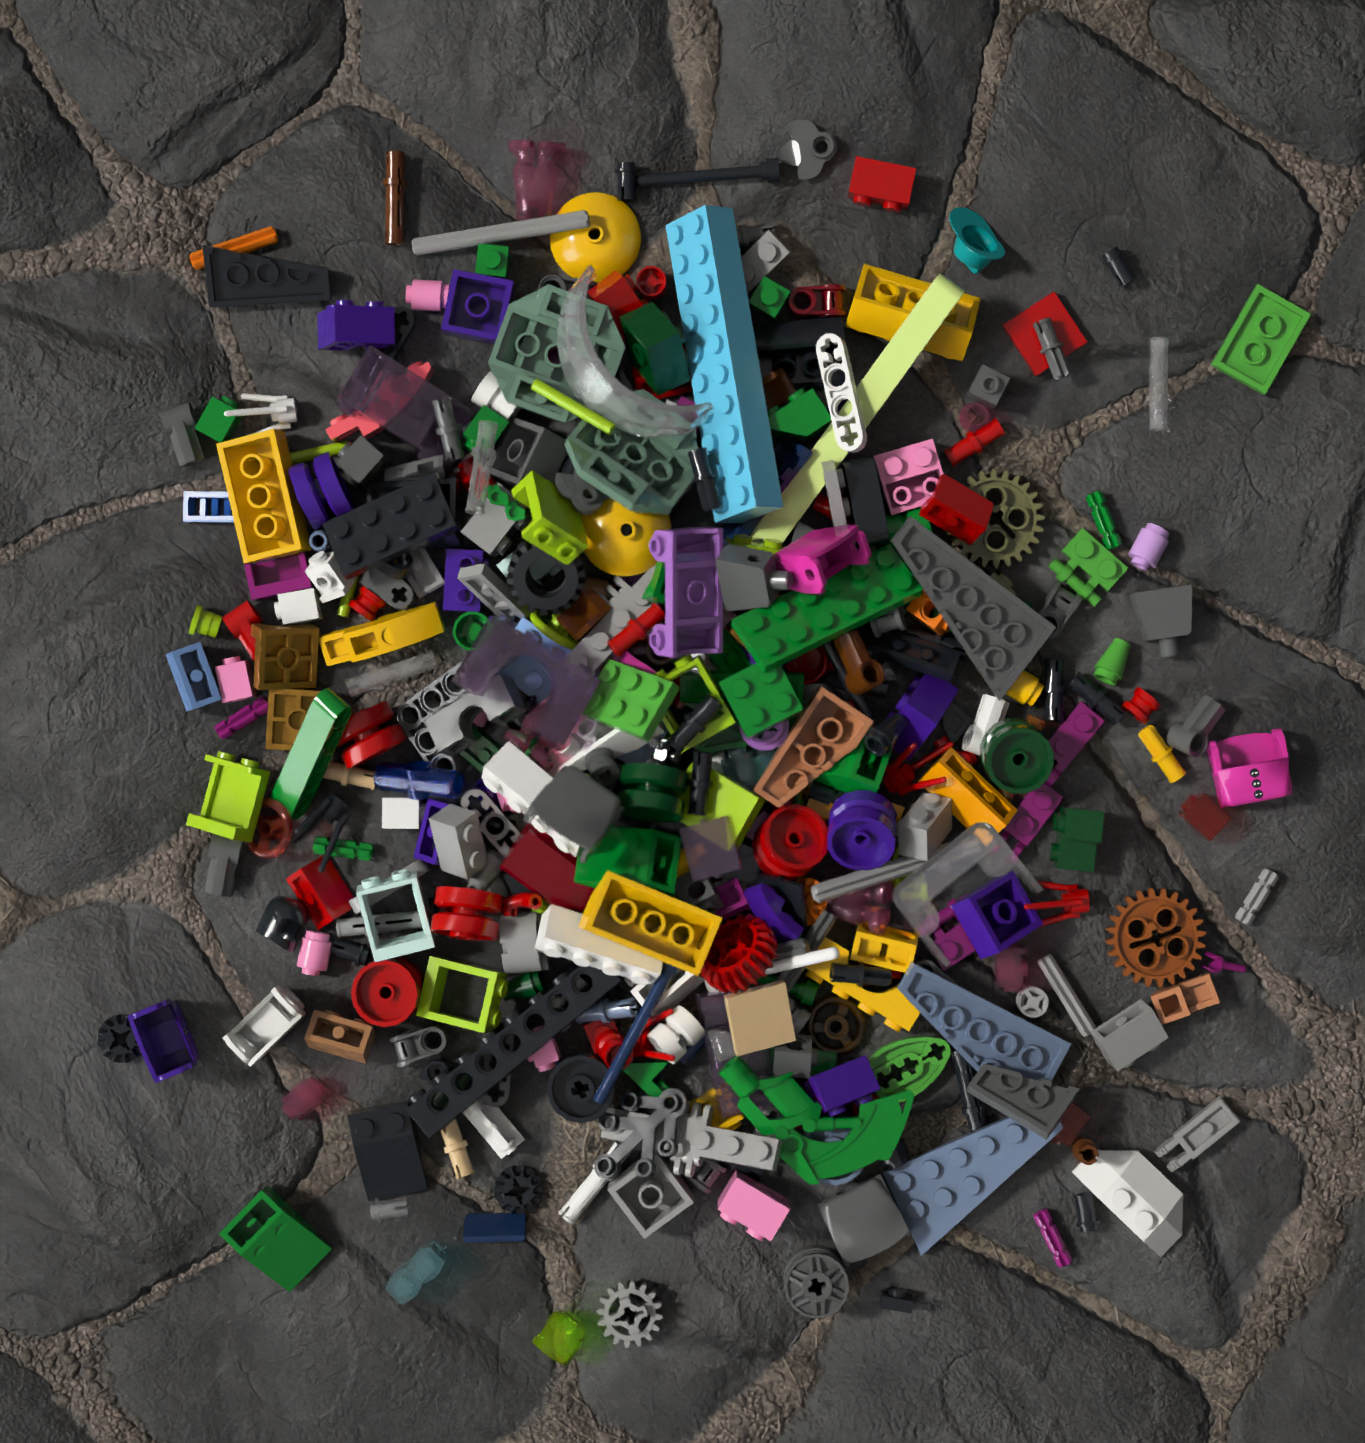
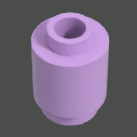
M1147 523L1145 528H1141L1128 553V556L1132 558L1131 564L1145 571L1149 567L1156 568L1169 543L1167 540L1169 532L1153 523Z

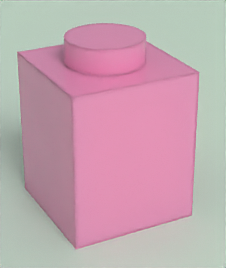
M240 656L223 659V665L215 667L222 703H231L257 697L256 688L253 687L254 679L250 661H241Z

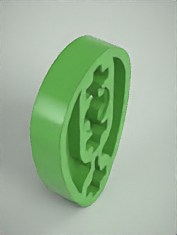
M920 1035L894 1040L881 1046L869 1059V1064L876 1080L878 1079L877 1074L879 1072L888 1075L891 1072L890 1066L894 1064L898 1068L904 1066V1059L907 1057L911 1061L917 1060L918 1063L914 1066L915 1072L910 1073L909 1070L902 1071V1078L900 1080H896L895 1077L889 1078L887 1080L889 1085L883 1088L879 1084L880 1090L875 1093L881 1098L906 1090H911L914 1096L921 1093L938 1077L945 1067L951 1054L949 1044L941 1037ZM936 1043L938 1046L944 1045L945 1047L941 1051L942 1057L939 1059L935 1055L927 1056L932 1051L930 1045ZM901 1099V1100H898V1101H899V1102H904V1101H906V1099Z

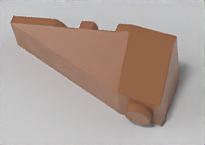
M818 686L804 706L803 713L799 714L788 735L779 746L753 791L778 808L808 786L815 778L831 768L838 760L854 750L874 721L825 688Z

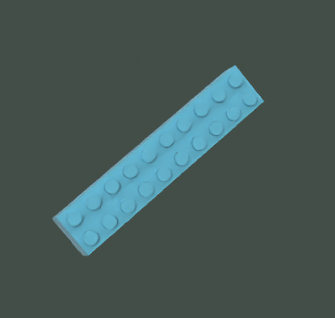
M704 205L665 226L686 352L691 364L689 370L702 448H707L712 474H716L714 482L720 507L713 510L715 523H744L783 508L733 208Z

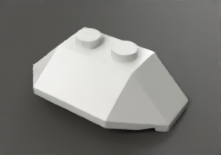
M1098 1150L1099 1157H1095L1097 1159L1096 1163L1085 1165L1080 1162L1072 1173L1160 1257L1182 1236L1183 1193L1138 1150Z

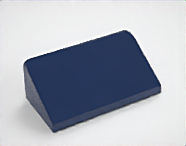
M481 1213L467 1214L465 1216L463 1242L465 1243L524 1241L526 1238V1214Z

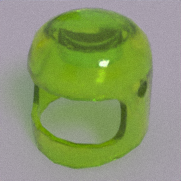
M558 1310L549 1315L545 1327L539 1334L534 1336L531 1342L554 1361L568 1366L584 1344L587 1337V1329L584 1323L573 1313L566 1310Z

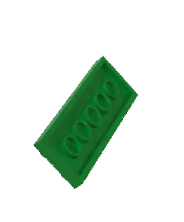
M890 543L871 552L868 564L849 565L827 579V585L824 587L825 592L822 594H805L792 590L775 598L768 607L755 608L732 619V628L763 673L922 596V587Z

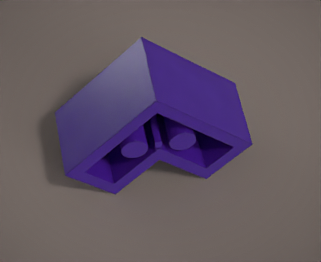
M337 300L336 304L327 305V309L317 313L318 350L349 351L355 347L387 348L395 344L394 307H384V302L369 301L365 303V306L354 305L353 300Z
M924 674L922 678L916 675L906 689L910 692V695L905 692L895 706L899 710L897 713L902 715L907 721V727L902 731L893 749L901 754L911 743H917V747L906 758L908 760L911 759L938 725L959 690L946 680ZM891 711L885 720L890 718L895 712Z

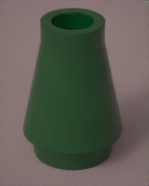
M524 972L508 980V990L503 1000L531 998L542 990L546 992L547 983L543 972Z

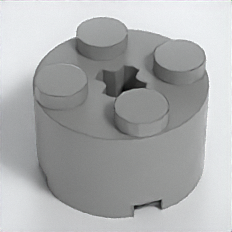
M532 910L519 911L516 917L505 916L501 913L499 918L500 944L503 947V954L501 956L505 974L549 970V956L544 954V951L535 949L541 916L543 914L533 912Z

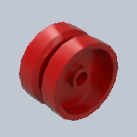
M388 701L381 702L370 708L366 707L351 715L337 745L342 746L355 741V744L345 749L341 754L348 770L385 753L407 740L400 725L394 724L382 730L380 729L381 726L392 720L394 716Z
M799 804L784 805L773 811L755 832L752 843L754 859L766 874L777 877L782 875L784 879L791 881L797 880L808 874L827 853L828 828L821 816L811 808Z
M437 887L434 904L441 909L452 912H438L434 914L430 931L462 940L496 941L498 940L500 924L496 920L483 917L482 915L492 916L501 913L504 896L470 888Z
M403 956L379 962L373 961L363 967L353 980L351 989L353 1006L359 1016L372 1025L380 1027L398 1025L417 1011L424 976L415 963ZM387 987L391 989L390 995L385 991Z

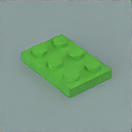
M1257 284L1210 366L1256 392L1265 395L1311 314Z
M608 659L578 712L588 719L649 742L676 696L679 687L666 679Z

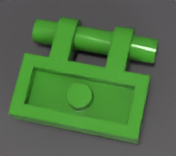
M1081 528L1061 551L1070 560L1064 565L1055 558L1048 566L1056 574V579L1061 583L1066 582L1077 592L1076 596L1081 595L1083 597L1081 601L1086 600L1093 607L1102 599L1093 591L1094 588L1099 585L1106 592L1109 591L1128 569L1126 565L1084 528ZM1077 566L1090 577L1086 583L1073 573Z

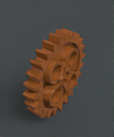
M1151 887L1147 890V896H1144L1140 890H1136V900L1125 896L1127 906L1123 907L1116 904L1115 907L1120 914L1118 916L1109 915V918L1115 924L1114 926L1105 927L1106 931L1113 933V937L1106 939L1105 943L1114 945V948L1108 951L1107 954L1109 956H1118L1113 965L1115 967L1124 965L1122 975L1125 977L1133 972L1132 981L1134 983H1138L1144 977V985L1146 987L1151 985L1153 979H1155L1158 987H1162L1164 978L1174 985V975L1176 974L1185 979L1186 976L1183 971L1185 967L1195 970L1194 965L1190 962L1192 958L1202 959L1195 952L1196 948H1205L1206 946L1198 941V937L1206 935V932L1196 928L1203 922V919L1192 918L1197 912V908L1186 909L1189 902L1186 898L1177 902V892L1173 891L1167 898L1165 888L1159 890L1158 896L1155 895L1154 889ZM1167 909L1171 913V921L1169 924L1161 926L1157 922V915L1161 910ZM1134 920L1141 921L1143 926L1142 932L1138 936H1131L1128 932V926ZM1176 926L1181 927L1179 932L1159 937L1158 944L1147 941L1131 949L1129 947L1133 942L1151 938L1153 930L1158 933H1164ZM1174 938H1179L1182 942V948L1179 953L1172 955L1168 951V943ZM1144 949H1151L1153 952V960L1148 965H1142L1139 962V954Z

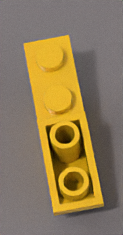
M433 602L380 616L375 621L321 634L319 636V645L327 666L350 660L353 663L431 638L445 632V627L437 603Z

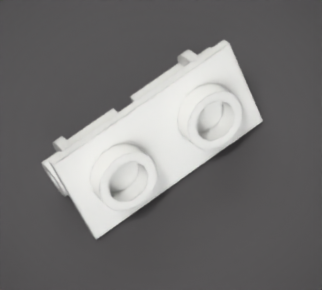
M482 1097L463 1112L501 1159L513 1152L525 1140L500 1108L487 1105Z

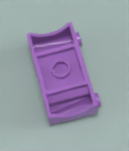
M723 528L656 530L649 541V550L656 561L665 562V624L655 625L649 636V643L655 654L676 658L687 654L723 653V598L715 561L723 549Z

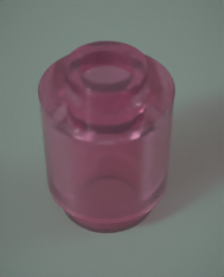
M310 1076L307 1080H301L282 1097L284 1105L281 1108L291 1120L297 1118L303 1121L324 1102L323 1098L328 1093L316 1078Z

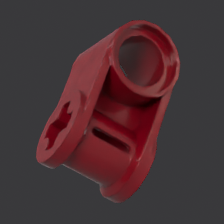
M828 284L798 287L790 294L787 301V309L792 316L800 319L846 317V311L843 310L842 292L845 291V285ZM800 295L805 296L809 300V308L805 310L796 308L793 302L794 298Z

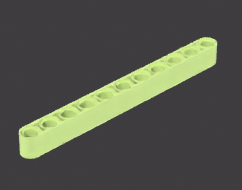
M941 273L938 274L856 388L865 429L965 292ZM847 400L838 414L841 417L851 413L852 403L850 400ZM832 422L811 450L813 452L811 457L782 492L783 508L765 514L750 536L753 542L764 543L766 538H771L784 543L825 486L821 462L833 460L837 469L849 453L838 446ZM841 423V426L845 425L849 430V437L845 438V442L853 446L854 439L858 438V434L851 431L849 423Z

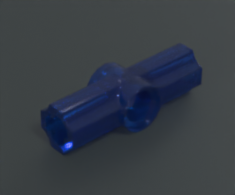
M415 761L406 765L382 762L376 766V772L373 775L374 784L380 790L407 793V797L413 800L426 799L431 796L456 799L462 795L465 785L464 775H461L459 771L431 768L430 763L427 761Z

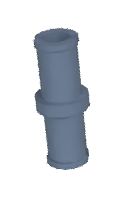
M632 997L610 1001L609 998L600 999L599 1002L595 1003L578 1017L576 1022L578 1024L593 1021L610 1023L613 1019L633 1018L637 1016L638 1011H632L631 1009L638 1008L637 1002Z

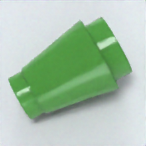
M1114 638L1113 642L1094 666L1096 671L1093 676L1105 684L1116 686L1118 680H1122L1131 645L1122 639Z

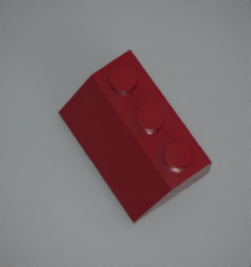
M531 823L525 825L499 868L534 894L540 895L549 905L553 904L578 913H582L586 908L588 900L595 890L593 887L574 882L577 856L575 857L570 852L565 853L560 850L549 834L539 832Z

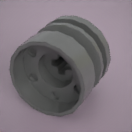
M817 1244L803 1246L790 1256L785 1264L783 1279L786 1298L792 1308L801 1315L814 1319L829 1317L839 1311L847 1300L849 1291L846 1267L840 1256L829 1247ZM817 1278L819 1282H822L820 1290H816L814 1286H811L812 1279Z

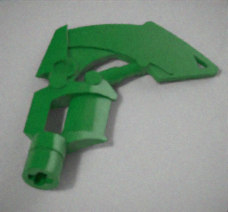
M741 1056L732 1058L718 1072L739 1096L740 1099L737 1107L762 1135L774 1134L777 1139L782 1141L779 1157L809 1185L819 1184L818 1179L832 1178L856 1171L878 1159L883 1161L889 1160L904 1130L914 1099V1093L911 1090H906L860 1104L857 1117H820L822 1106L819 1102H813L791 1077L793 1075L792 1072L773 1077H758ZM756 1090H761L781 1112L783 1117L767 1118L749 1096ZM906 1099L904 1109L901 1111L898 1100ZM801 1124L803 1129L809 1133L813 1131H833L834 1129H852L843 1140L819 1141L802 1135L794 1128Z

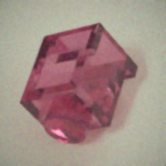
M1025 946L1008 947L1000 953L993 955L996 985L1004 987V992L1023 990V978L1028 977L1026 959H1021V954H1027Z

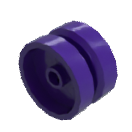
M329 451L314 457L313 466L317 477H315L311 468L304 462L289 468L296 497L315 530L323 528L322 523L331 520L328 504L337 517L355 509L346 483L339 474L340 470Z
M865 790L845 793L835 800L830 809L827 848L832 858L842 866L853 870H871L889 861L895 851L897 813L893 804L883 795Z

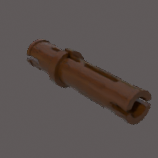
M388 151L385 153L386 178L383 179V186L386 187L385 244L398 246L404 245V187H407V180L404 179L405 152Z

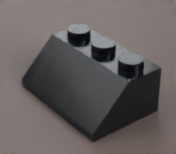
M842 317L752 324L761 378L783 367L797 391L802 388L805 391H809L812 388L814 391L825 390L816 353V344L821 336L830 333L841 337L845 341ZM831 341L829 342V348L825 349V352L832 355L833 363H828L827 366L842 363V361L839 362L835 359L834 349L838 348V345ZM836 370L831 375V383L834 387H839L845 382L846 375L843 370Z

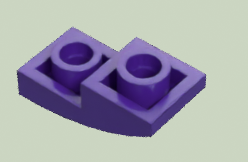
M761 883L745 889L743 894L751 910L757 918L759 917L767 923L774 931V935L779 942L795 940L800 937L804 928L796 923L790 914L781 911L786 900L780 897L773 887Z

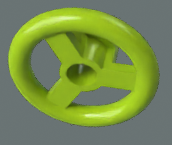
M535 610L534 613L531 612L530 619L533 625L557 644L573 650L582 641L581 638L576 641L557 621V617L561 613L541 615V610Z

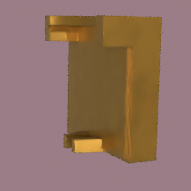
M310 622L288 626L252 624L251 636L256 639L253 687L258 690L316 688L319 628Z
M269 689L265 749L291 751L310 705L321 691Z

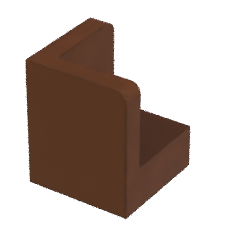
M783 367L762 378L767 411L789 400L788 398L797 392Z
M589 586L580 595L578 600L573 602L570 608L565 609L557 617V621L578 641L611 607Z

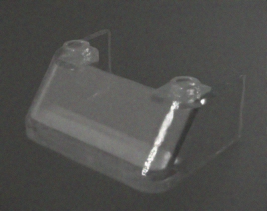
M977 822L969 826L902 880L893 890L894 904L912 930L940 965L944 967L951 963L929 937L937 929L940 922L939 913L931 904V901L975 865L978 864L987 875L993 877L1002 876L1013 868L1031 892L1039 893L1043 889L995 828L986 822Z

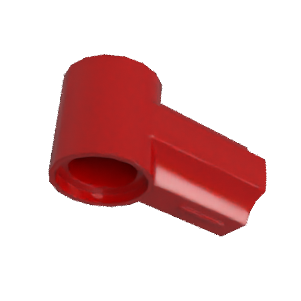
M247 600L222 618L230 632L236 639H240L251 658L255 661L256 639L251 636L252 624H262L263 620L252 603Z

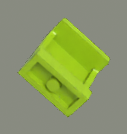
M532 470L511 490L513 498L531 510L533 520L522 531V537L565 565L570 564L588 547L581 514L576 511L571 499L562 496L558 492L556 485Z
M218 751L217 756L206 754L204 760L214 764L201 814L189 813L186 825L232 840L252 843L270 771L259 768L260 762L242 758L241 762L235 761L236 755L222 751Z
M693 762L685 772L689 779L692 778ZM711 766L710 781H713V788H709L707 816L687 814L691 786H687V792L684 795L678 796L685 803L683 819L680 822L728 852L736 851L740 848L766 799Z

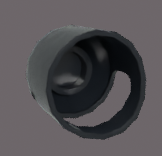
M286 896L274 897L267 904L256 932L272 940L283 949L294 952L298 945L296 940L297 931L301 924L307 925L308 911L302 903Z

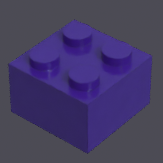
M453 269L441 327L443 333L449 336L495 344L508 305L514 300L516 290L514 281Z
M1014 871L991 879L950 905L980 959L1000 953L1043 925L1035 909H1024V905L1031 903Z

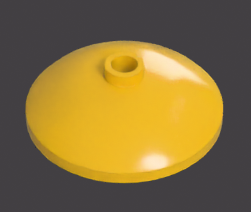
M585 193L569 200L556 215L585 210L590 217V226L588 228L550 234L551 251L559 267L571 278L588 279L598 283L615 270L623 276L636 261L641 246L640 226L633 211L623 201H617L616 197L606 193ZM598 230L600 237L595 240L589 237L590 231Z
M612 498L603 501L601 508L592 515L581 514L588 547L584 550V553L596 567L616 576L638 575L656 565L657 561L649 550V541L656 530L671 529L669 514H636ZM623 524H629L632 527V532L629 536L621 534L620 528Z

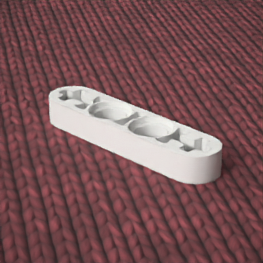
M832 333L825 334L820 337L816 344V353L835 438L841 449L850 453H856L865 447L867 434L847 345L841 337ZM830 341L838 345V348L834 349V357L837 361H842L841 364L835 363L827 366L828 363H833L832 355L825 352V349L829 348ZM836 370H843L846 375L845 382L839 387H834L831 383V375ZM843 400H850L852 403L851 413L841 417L837 411L838 404ZM841 423H849L851 431L858 434V438L854 439L853 446L845 442V438L849 437V430L847 426H841Z

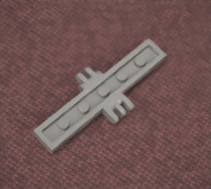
M656 565L651 567L632 588L619 576H615L613 581L620 587L619 591L617 592L609 584L604 588L612 596L610 600L599 593V596L611 609L558 665V668L581 689L606 664L607 660L615 654L608 646L607 641H610L627 627V622L630 619L635 620L652 606L653 603L643 600L642 596L652 579ZM655 602L658 606L662 604L660 602ZM652 630L646 634L648 637L650 636Z
M688 1101L686 1112L678 1118L676 1142L678 1144V1152L675 1156L670 1157L671 1161H675L673 1167L674 1174L681 1175L684 1164H686L685 1176L693 1177L696 1166L702 1165L703 1158L776 1172L782 1145L781 1140L710 1127L714 1110L713 1105L706 1104L701 1116L702 1104L694 1102L691 1114H689L691 1102ZM608 1108L606 1113L615 1114L617 1117L648 1118L650 1116L614 1108ZM611 1117L606 1120L607 1128L613 1123ZM665 1120L657 1127L655 1149H657L658 1142L664 1138ZM617 1129L614 1132L602 1130L601 1138L623 1142L635 1130ZM667 1142L665 1144V1151L671 1150L670 1142Z

